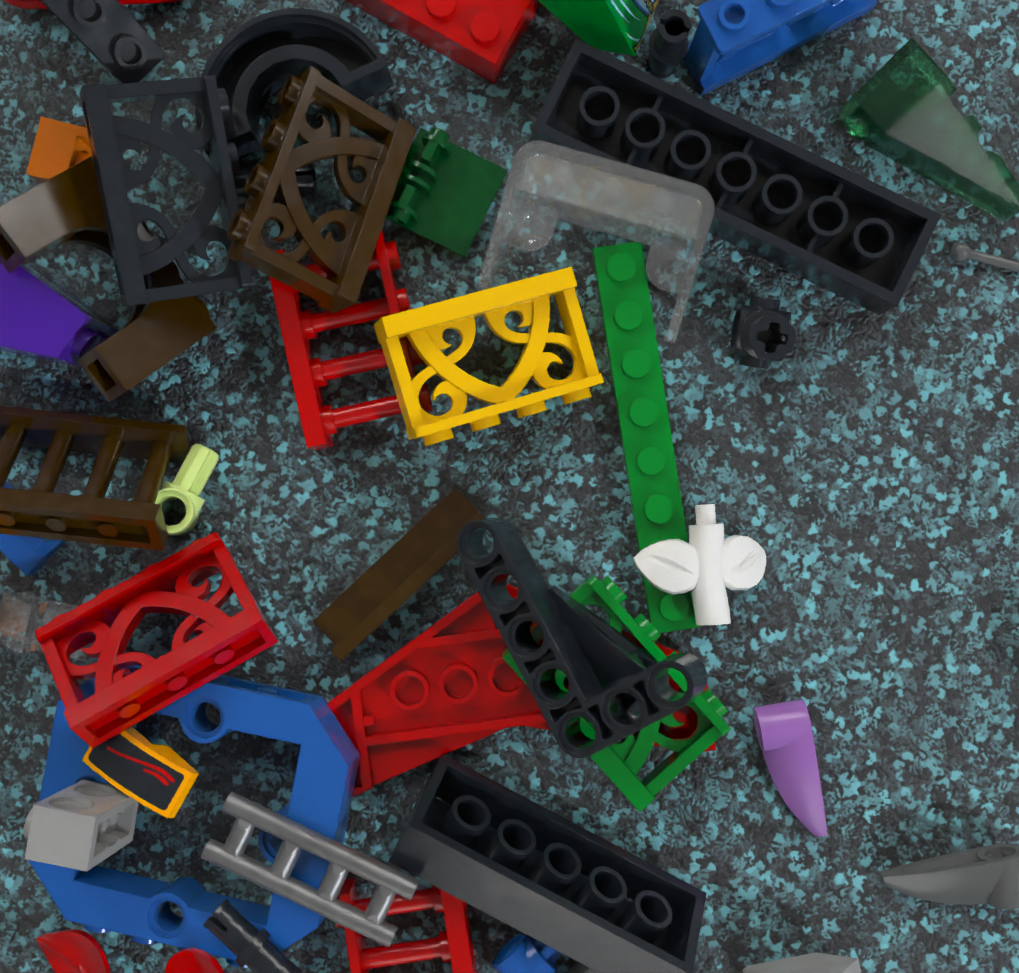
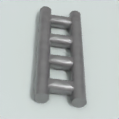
M234 792L229 794L222 811L236 817L235 823L225 845L212 838L208 841L202 852V859L388 948L390 947L398 927L384 921L396 894L411 900L419 883L418 879ZM255 827L283 840L271 867L243 854ZM302 849L330 862L318 889L290 876ZM348 872H352L377 884L366 911L337 899Z

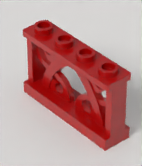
M217 532L197 539L168 558L149 565L142 572L113 588L102 591L97 597L75 609L56 616L51 622L36 629L34 632L37 641L42 647L66 709L63 712L69 728L92 748L278 643L231 552ZM221 572L222 582L218 591L209 600L204 601L211 590V583L208 578ZM205 580V582H204L202 585L197 586V587H193V586L197 585L198 583H200V582H202V581ZM235 592L243 611L229 617L219 608ZM146 613H171L186 616L187 618L181 623L174 634L171 651L165 655L154 659L152 656L140 652L124 653L133 632ZM194 631L198 636L187 642L188 637ZM94 642V644L91 647L82 649L83 647ZM81 649L88 657L98 658V662L85 666L75 665L71 663L70 655ZM128 666H142L133 673L128 668L120 670ZM95 677V694L85 699L77 680Z

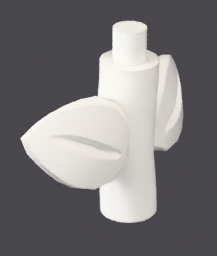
M715 504L695 505L696 525L689 526V543L681 539H667L657 542L641 550L633 558L634 563L642 576L662 592L674 595L691 590L696 625L730 624V609L725 587L730 590H748L757 585L765 572L766 554L764 549L748 536L733 535L724 539V523L716 524Z

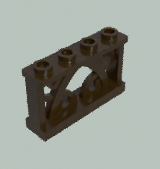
M310 66L298 78L293 75L290 76L279 94L278 103L283 106L279 119H274L267 128L261 142V147L266 149L262 163L256 164L252 169L244 186V192L249 194V198L244 210H238L227 230L226 237L232 240L227 257L236 262L239 260L317 300L318 306L336 313L357 302L416 128L401 118L396 121L392 120L321 76L320 70ZM316 103L332 113L337 126V137L330 138V124L322 114L318 116V129L311 128L307 124L306 111L310 104ZM350 125L374 138L375 141L349 137ZM296 138H298L304 145L292 150ZM334 158L335 178L342 193L352 202L350 211L338 209L326 212L312 223L299 193L295 171L310 163ZM347 158L351 159L349 171L353 168H358L363 175L360 183H355L350 179L347 171ZM275 194H277L279 204L272 203ZM266 220H274L280 227V234L272 240L283 241L294 234L299 243L291 252L279 254L265 245L261 232ZM328 223H334L340 227L342 234L339 242L332 238L331 231L327 232L324 237L320 235L321 230ZM307 253L327 276L324 278L296 262Z

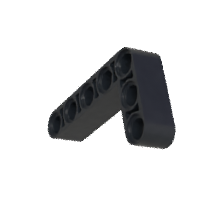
M487 518L467 522L460 528L456 538L458 554L558 745L565 753L576 758L591 756L678 711L704 692L708 679L705 665L698 657L684 652L673 654L610 689L603 691L515 526L504 518ZM486 530L492 535L494 541L491 553L487 552L483 544V535ZM509 575L515 579L518 585V596L516 599L511 597L506 587ZM533 622L537 623L542 629L544 635L542 645L537 644L532 638L531 625ZM669 668L676 669L684 675L687 682L685 693H679L669 685L667 680ZM556 669L561 670L567 676L569 681L568 692L563 691L557 685L555 680ZM624 693H629L639 702V717L631 715L624 708ZM581 717L586 718L593 725L595 739L588 738L581 731Z

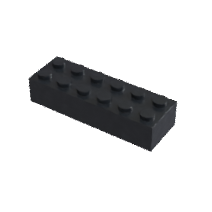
M444 754L441 755L414 805L388 862L598 973H693L706 892Z

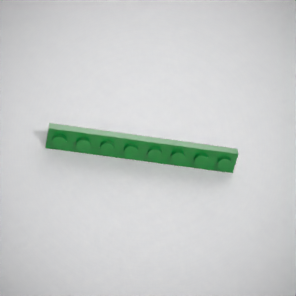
M641 241L593 248L592 257L638 553L652 544L667 539H681L688 543ZM642 576L649 622L659 633L701 627V625H696L691 590L686 593L672 595L660 591Z

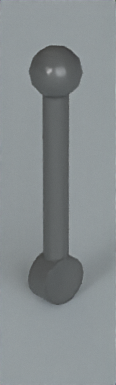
M964 242L955 243L950 250L951 257L956 261L970 259L1019 272V262L972 250Z

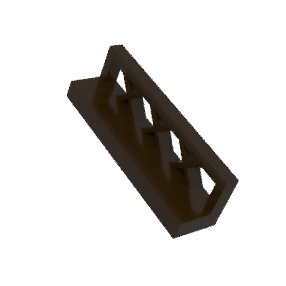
M457 487L313 620L336 645L330 651L340 662L458 553L456 538L460 528L467 522L486 519Z

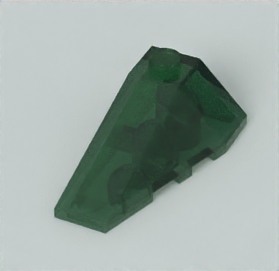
M911 38L841 109L839 114L844 118L846 129L854 138L859 141H865L877 152L1002 221L1018 214L1019 183L1000 155L984 150L978 136V132L982 127L974 115L962 117L950 99V96L957 89L947 74Z

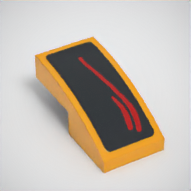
M132 726L94 748L89 746L82 759L92 770L117 789L166 818H175L199 775V772L168 745L150 743Z

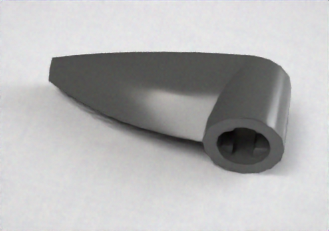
M994 844L880 871L885 887L918 899L945 904H989L998 909L1019 908L1018 845Z

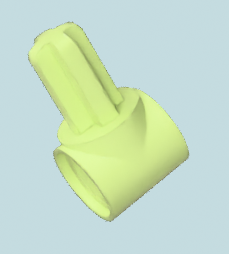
M194 444L191 447L174 481L170 483L165 480L158 492L155 504H160L161 509L165 503L173 499L182 500L186 506L185 518L179 524L173 526L166 525L169 535L179 536L191 531L198 521L199 511L205 502L199 495L217 464L219 455L201 444Z

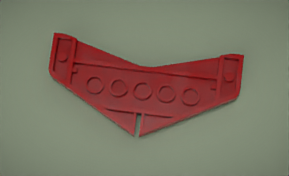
M507 584L508 593L512 598L516 599L518 587ZM478 591L327 702V705L360 754L352 797L372 789L378 783L441 757L442 754L450 753L505 728L526 726L551 730L529 687L503 659V651L507 649V646ZM622 629L621 634L636 646L644 648L631 632ZM543 638L537 644L542 645ZM654 641L666 656H669L673 651L680 653L678 650ZM566 676L563 680V685L569 690V681ZM669 676L668 683L672 689L682 690ZM686 705L673 713L674 719L685 724L678 727H670L660 721L658 730L660 733L669 738L683 739L689 737L695 731L697 715L690 706ZM656 742L653 744L654 746H660ZM715 742L704 752L716 750Z

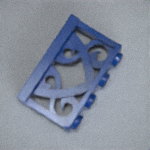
M709 0L698 8L697 15L700 21L692 42L688 44V50L683 61L702 96L872 11L877 1Z

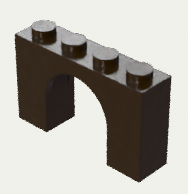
M92 156L0 206V262L9 274L51 249L65 244L89 245L113 258ZM143 220L138 225L137 233L142 240L150 241L152 237L149 235L148 227ZM173 261L143 276L146 289L184 284L179 270ZM195 296L133 305L130 318L122 330L94 347L76 361L109 403L217 327L210 319L209 311L205 304Z

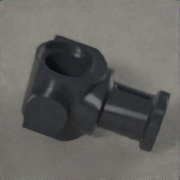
M751 296L749 305L737 304L729 352L740 355V365L768 369L769 361H782L784 355L793 349L796 341V332L791 326V312L779 310L781 300Z

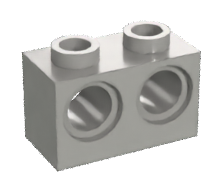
M81 780L33 805L24 824V837L28 839L25 859L87 872L133 841L139 802L113 785Z

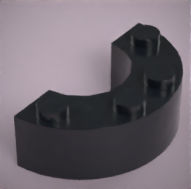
M289 8L264 13L241 24L227 35L211 54L201 77L215 75L217 88H224L226 90L230 108V119L223 122L227 142L233 141L235 143L238 158L241 159L262 149L258 131L262 109L270 96L282 88L290 76L293 75L298 78L310 66L320 70L321 76L362 101L393 87L388 65L374 43L363 32L347 21L326 12L305 8ZM195 106L196 125L199 131L202 119L199 109ZM207 143L203 146V149L205 153L210 157Z

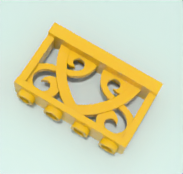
M572 266L384 316L373 325L378 342L381 344L409 440L422 437L424 445L428 446L454 438L451 428L470 423L472 432L501 424L498 414L516 409L518 418H522L547 410L544 402L547 399L561 396L563 405L592 397L589 387L604 383L602 374H599L575 292L574 287L577 286ZM550 297H555L565 334L548 333ZM510 311L517 312L521 317V322L517 327L529 326L528 333H518L508 329L505 325L506 314ZM484 316L489 328L501 339L514 344H525L515 368L500 387L483 382L454 364L468 353L474 342L476 332L475 318ZM451 328L460 334L461 343L454 352L445 356L441 350L450 347L452 344L446 343L442 338V334L445 329ZM404 337L408 338L412 347L428 366L412 380L399 341L400 338ZM545 343L558 344L571 353L573 369L567 378L555 380L548 375L547 368L551 362L560 365L563 362L557 355L551 352L543 353ZM435 374L443 382L434 388L432 402L440 394H445L451 400V408L441 416H434L425 412L420 406L418 398L419 391L424 382ZM530 378L543 389L542 391L516 398ZM467 396L492 404L491 406L463 414L467 405Z

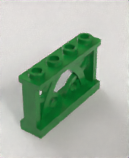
M591 573L579 586L568 594L583 606L595 604L604 608L609 617V625L621 633L623 623L644 646V648H639L656 662L669 657L654 643L661 635L642 613L633 619L620 605L627 599V596L608 575L599 581ZM537 623L531 627V635L536 643L544 637L542 629ZM507 648L503 651V659L526 684ZM669 668L668 675L682 689L675 691L685 693L687 682L684 675L676 669ZM556 669L555 680L557 685L563 691L568 692V689L563 685L566 675L561 670ZM708 688L687 704L697 715L696 729L689 737L673 739L658 731L660 721L670 727H678L685 724L674 719L672 713L637 731L636 737L631 734L624 738L623 741L616 742L590 756L639 812L648 806L660 790L708 747L731 730L722 719L728 710ZM581 717V731L588 738L595 739L593 725L589 720ZM654 742L674 751L644 779L637 774L650 754Z

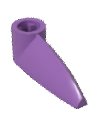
M797 699L753 707V718L759 745L779 794L792 813L814 836H828L812 726L804 700Z

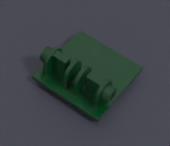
M432 127L431 132L420 128L407 154L385 219L465 258L508 170L449 142V134L439 128Z

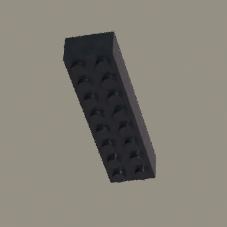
M578 39L575 40L532 128V148L878 315L898 306L941 217V214Z

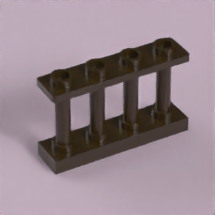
M0 406V534L163 551L168 538V531L161 505L155 504L168 462L183 463L191 449L187 428L183 425L169 422L157 423L129 420L121 417H101L72 412L34 410L19 406ZM21 446L49 449L32 489L4 488ZM70 452L98 454L83 494L54 493ZM119 457L147 460L134 500L126 501L104 498Z

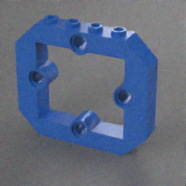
M128 666L120 670L128 668L133 673L142 666ZM220 675L156 712L180 718L183 732L189 739L197 743H211L236 730L300 744L290 803L283 806L276 813L335 841L344 843L360 754L322 696ZM95 677L80 686L85 699L95 694ZM62 699L57 702L39 801L81 780L97 781L112 785L82 761L89 745L69 728L63 712L66 709ZM207 702L215 705L219 710V725L212 723L207 718ZM260 829L258 846L262 855L269 862L273 863L283 840ZM302 849L290 876L318 889L330 862ZM28 860L65 920L84 924L83 927L87 931L94 933L113 931L130 935L131 940L140 944L149 945L159 942L176 946L179 951L186 948H197L210 955L226 958V962L235 967H239L234 962L237 956L208 928L205 929L203 927L207 919L212 916L226 899L259 931L265 928L271 934L268 940L280 951L288 948L318 928L325 919V917L275 893L272 894L271 905L267 906L207 892L198 881L190 877H180L168 883L100 866H95L86 872ZM169 901L180 907L183 917L176 916L171 911Z

